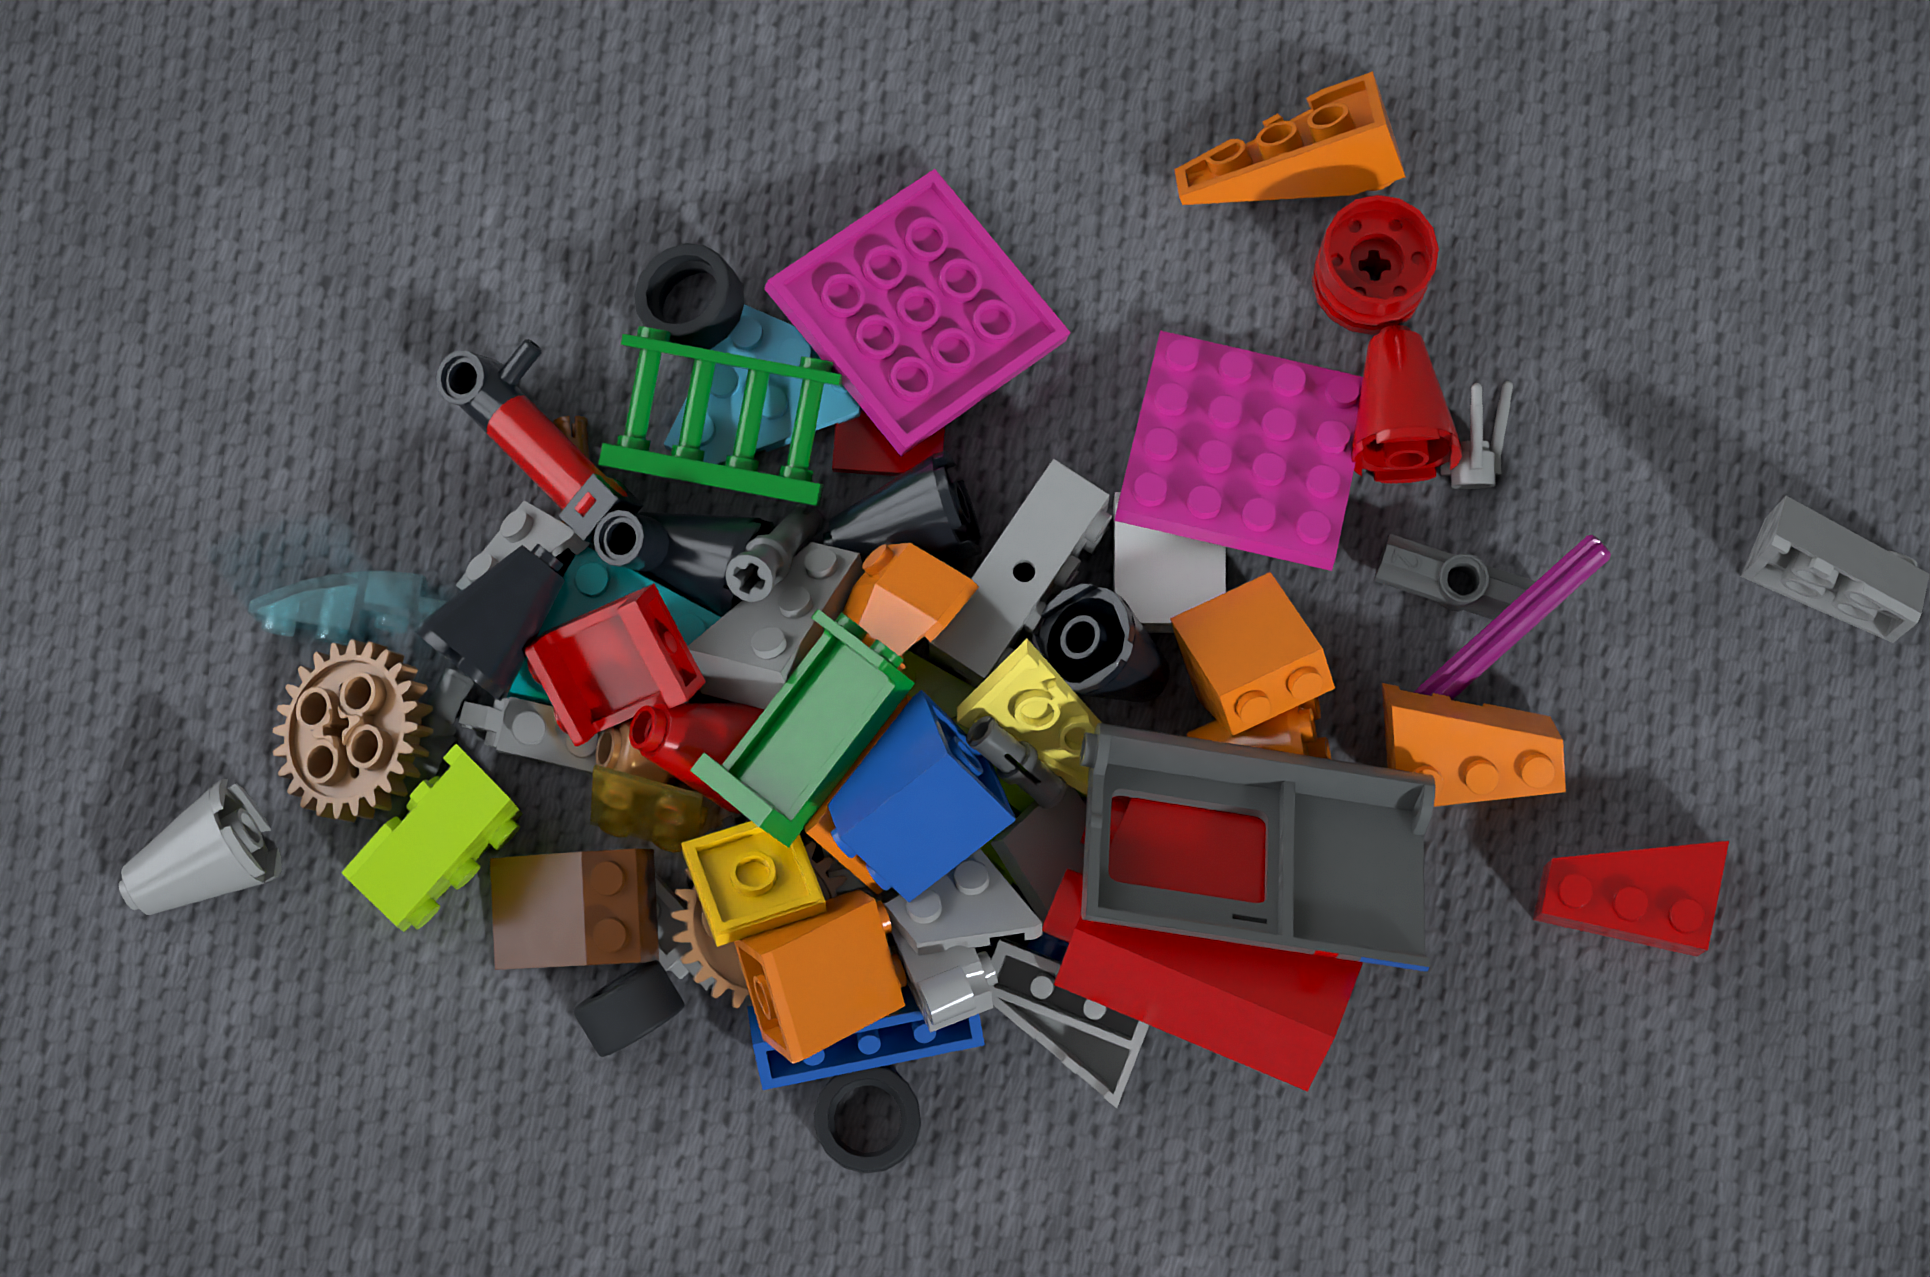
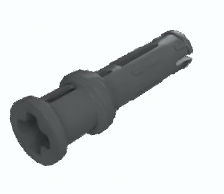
M798 504L769 535H760L752 539L747 544L745 552L738 554L730 561L726 567L725 577L727 585L733 594L745 601H760L771 593L775 584L782 581L788 575L792 567V558L823 527L822 514L815 506L805 515L804 513L808 510L809 504Z

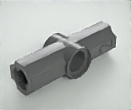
M1389 534L1386 538L1373 580L1436 601L1440 606L1450 611L1464 610L1494 620L1536 582L1484 565L1480 559L1473 555H1453ZM1461 571L1467 574L1473 584L1472 594L1459 595L1453 592L1448 585V573Z

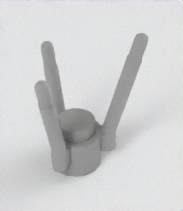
M1505 381L1502 385L1490 450L1489 442L1483 441L1482 385L1480 383L1472 385L1470 441H1461L1462 458L1455 468L1450 470L1449 462L1440 466L1441 476H1451L1452 488L1485 489L1496 486L1495 475H1501V452L1511 404L1512 382Z

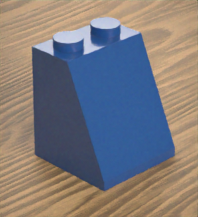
M922 690L911 698L828 803V808L836 827L831 831V835L838 847L849 858L858 855L866 862L868 872L882 889L887 891L893 887L908 902H911L1016 820L993 764L976 749L974 750L967 744V734Z

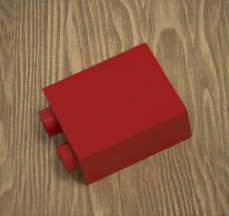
M1114 796L1112 798L1108 872L1114 881L1252 903L1265 901L1266 826L1262 819L1255 816L1127 796ZM1085 830L1080 840V844L1085 845ZM1067 868L1042 927V932L1069 943L1054 982L1055 986L1308 1092L1335 1039L1363 962L1082 920L1083 874Z

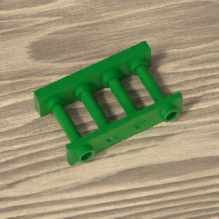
M644 326L638 327L637 336L622 334L621 345L640 349L625 433L624 435H618L617 445L602 443L598 465L820 506L824 484L812 482L813 471L808 470L824 384L838 387L843 386L842 375L832 373V362L801 356L800 365L794 366L670 342L671 332ZM662 354L694 359L678 446L672 445L671 456L649 452L651 441L646 440ZM716 364L748 370L732 456H726L725 466L703 462L705 451L700 450ZM770 374L802 380L787 465H781L779 476L757 472L759 461L754 460Z

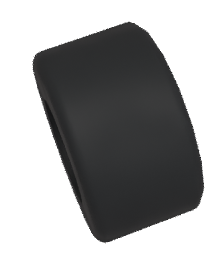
M654 960L634 968L590 995L574 1008V1015L598 1055L605 1057L631 1045L676 1016L684 1008L685 1004L658 960Z

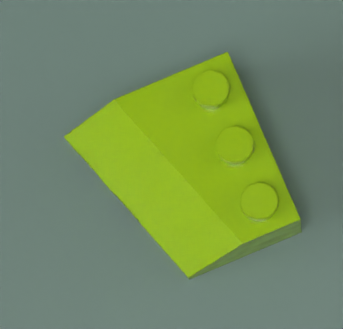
M457 744L443 757L450 767L441 778L435 776L429 781L423 780L410 794L411 799L406 805V808L410 811L403 820L395 816L387 821L341 872L403 932L411 925L416 930L423 927L441 907L436 900L451 885L458 890L468 883L480 869V865L476 860L491 845L496 850L502 848L520 829V826L515 821L523 813Z

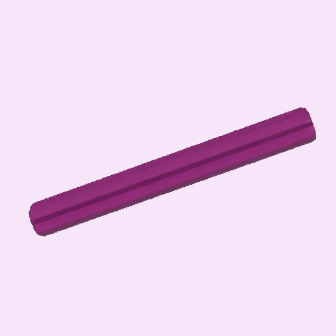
M1592 534L1587 535L1413 693L1432 696V693L1450 696L1451 700H1453L1602 567L1611 557L1608 548L1596 536Z

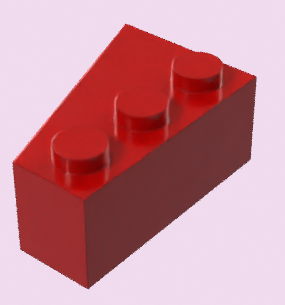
M1729 841L1552 858L1543 867L1533 920L1697 957L1709 948Z

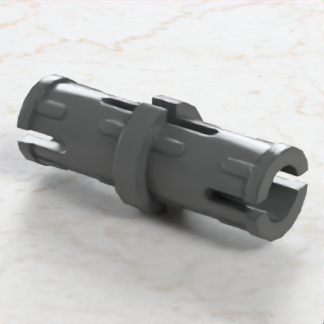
M984 716L977 720L969 729L966 737L967 744L974 750L976 749L996 767L998 777L1005 783L1019 786L1043 809H1050L1056 806L1065 796L1068 786L1067 782L1062 777L1057 776L1038 759L1037 750L1026 741L1018 742L999 726L994 718ZM1006 754H1010V755H1011L1015 760H1017L1028 772H1025L1023 769H1021V768H1020L1016 763H1014V762L1012 761V759L1009 758Z

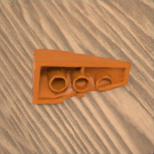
M1373 71L1321 89L1308 96L1306 100L1311 109L1289 121H1284L1283 117L1278 113L1262 121L1265 128L1258 133L1256 139L1247 144L1240 139H1229L1174 169L1178 194L1182 205L1349 196L1367 190H1382L1390 186L1394 181L1405 178L1399 149Z
M912 543L888 546L883 544L875 549L864 561L862 569L865 573L854 584L842 613L868 632L862 642L869 648L878 639L903 659V654L924 636L930 642L934 640L961 610L979 586L969 577ZM902 662L897 669L902 671L906 666Z

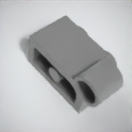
M891 923L892 932L887 934L888 943L893 954L899 957L903 965L907 984L930 1033L994 1008L989 986L998 983L991 959L986 951L976 953L974 947L953 946L944 952L917 955Z

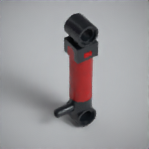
M525 339L504 365L495 359L462 350L450 353L442 360L437 370L436 383L443 399L451 404L460 406L562 509L558 516L583 541L594 543L595 550L603 561L609 565L643 572L653 570L663 562L668 552L669 539L662 523L654 518L637 514L644 505L619 480L606 477L516 386L542 353L541 348L535 342ZM477 373L476 384L474 388L471 390V379L473 378L474 374ZM635 530L636 542L633 549L628 552V538Z

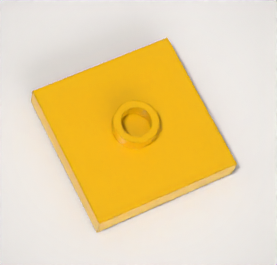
M749 821L681 843L685 861L717 947L827 912L824 896L800 834L788 848L758 827L754 822Z

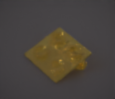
M597 764L594 765L590 825L597 826L606 834L614 837L632 836L653 842L658 848L673 853L682 851L681 843L699 838L700 829L704 828L709 811L708 807L702 806L703 794Z

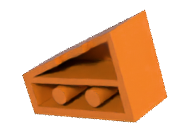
M1382 683L1387 766L1390 769L1433 775L1435 778L1434 807L1566 792L1563 739L1551 716L1483 703V706L1454 701L1451 700L1450 696L1432 693V696L1403 691L1400 690L1399 686Z

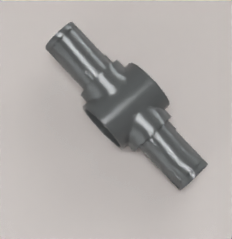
M445 668L429 701L426 703L433 707V711L421 718V725L433 729V734L421 737L419 743L420 746L429 752V756L423 758L415 757L413 765L421 775L419 778L405 776L403 782L408 794L405 797L390 794L392 809L386 811L375 808L374 820L385 824L395 816L403 820L409 811L406 805L411 799L410 794L423 780L429 781L435 776L441 778L446 772L447 768L443 767L445 762L443 757L455 744L458 745V738L454 737L457 728L453 724L475 684L472 679L455 670Z

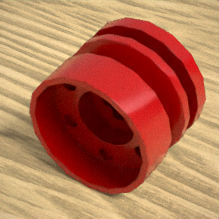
M1382 195L1356 199L1339 210L1325 232L1314 264L1312 285L1317 303L1332 321L1352 332L1373 335L1378 334L1384 327L1402 325L1412 317L1421 303L1427 286L1436 270L1439 247L1432 225L1419 209L1400 198ZM1364 267H1373L1374 275L1380 276L1379 280H1370L1369 272L1363 271Z

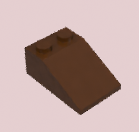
M633 848L490 858L495 970L659 961L654 849Z

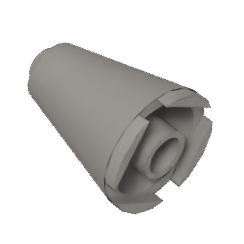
M222 779L213 784L122 867V880L118 884L124 901L132 910L140 909L146 915H153L264 884L279 876L282 871L279 849L276 847L268 852L261 832L271 831L254 800L241 786L236 783L227 788L228 779Z

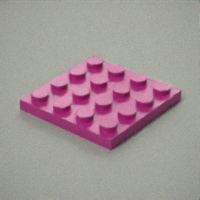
M933 169L768 279L764 288L822 360L833 363L832 373L842 375V385L900 456H903L1066 342L1071 333L936 169Z
M1160 330L1114 521L1332 571L1356 463L1352 462L1351 448L1363 377Z

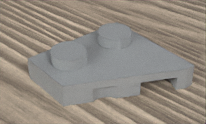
M523 501L516 511H513L505 518L500 531L484 551L472 559L466 569V573L455 586L462 591L521 545L532 551L538 543L556 557L567 548L578 555L585 550L589 542L583 541L566 524L530 503Z
M980 848L911 902H908L899 895L885 903L890 922L917 955L944 952L953 946H965L967 948L989 946L991 937L1024 933L1025 940H1032L1043 935L1042 922Z

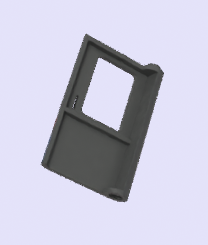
M1103 723L1097 724L1094 733L1085 732L1080 752V766L1089 767L1081 907L1082 920L1427 972L1429 970L1430 958L1425 956L1424 834L1431 820L1434 807L1435 778L1433 775ZM1114 796H1127L1255 816L1262 819L1266 826L1265 901L1252 903L1114 881L1108 872L1112 798Z

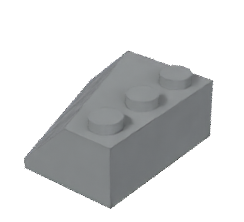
M1785 496L1765 518L1740 577L1894 643L1918 623L1922 614L1930 574L1917 567L1918 563L1914 559L1898 552L1887 551L1792 498Z

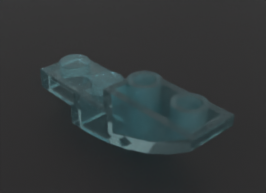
M359 571L306 579L275 589L251 600L248 613L256 621L262 622L261 630L283 636H294L295 628L316 631L315 639L319 641L348 645L349 637L365 639L369 618L375 619V628L395 633H406L408 625L419 626L421 621L448 601L428 598L431 584L424 575L394 571Z

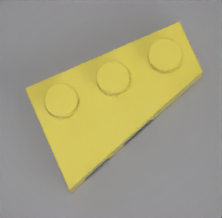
M1026 639L957 707V723L970 729L980 718L991 716L999 726L1018 742L1026 741L1037 750L1038 759L1057 776L1062 777L1068 785L1087 795L1089 767L1080 766L1081 745L1085 732L1094 733L1097 724L1101 723V721L1033 644Z

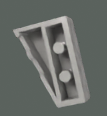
M811 542L792 558L790 572L782 581L775 584L767 597L755 602L742 600L688 645L706 681L700 688V692L765 710L824 633V628L811 618L815 611L819 609L834 621L843 612L854 584L865 573L862 569L863 563L860 553Z

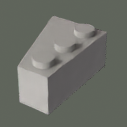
M1002 937L991 960L998 983L989 986L993 1005L1117 1108L1149 1025L1055 986L1054 982L1062 961L1036 952L1024 944Z

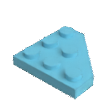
M745 304L740 321L731 334L710 349L794 366L800 365L801 356L822 360L795 326ZM721 364L715 365L700 450L705 451L703 462L725 466L726 456H732L748 373L747 369ZM770 374L755 453L762 450L769 452L791 443L802 385L801 379ZM824 384L816 430L860 417L863 409L844 386L838 387ZM686 400L664 442L667 450L672 451V445L678 446Z

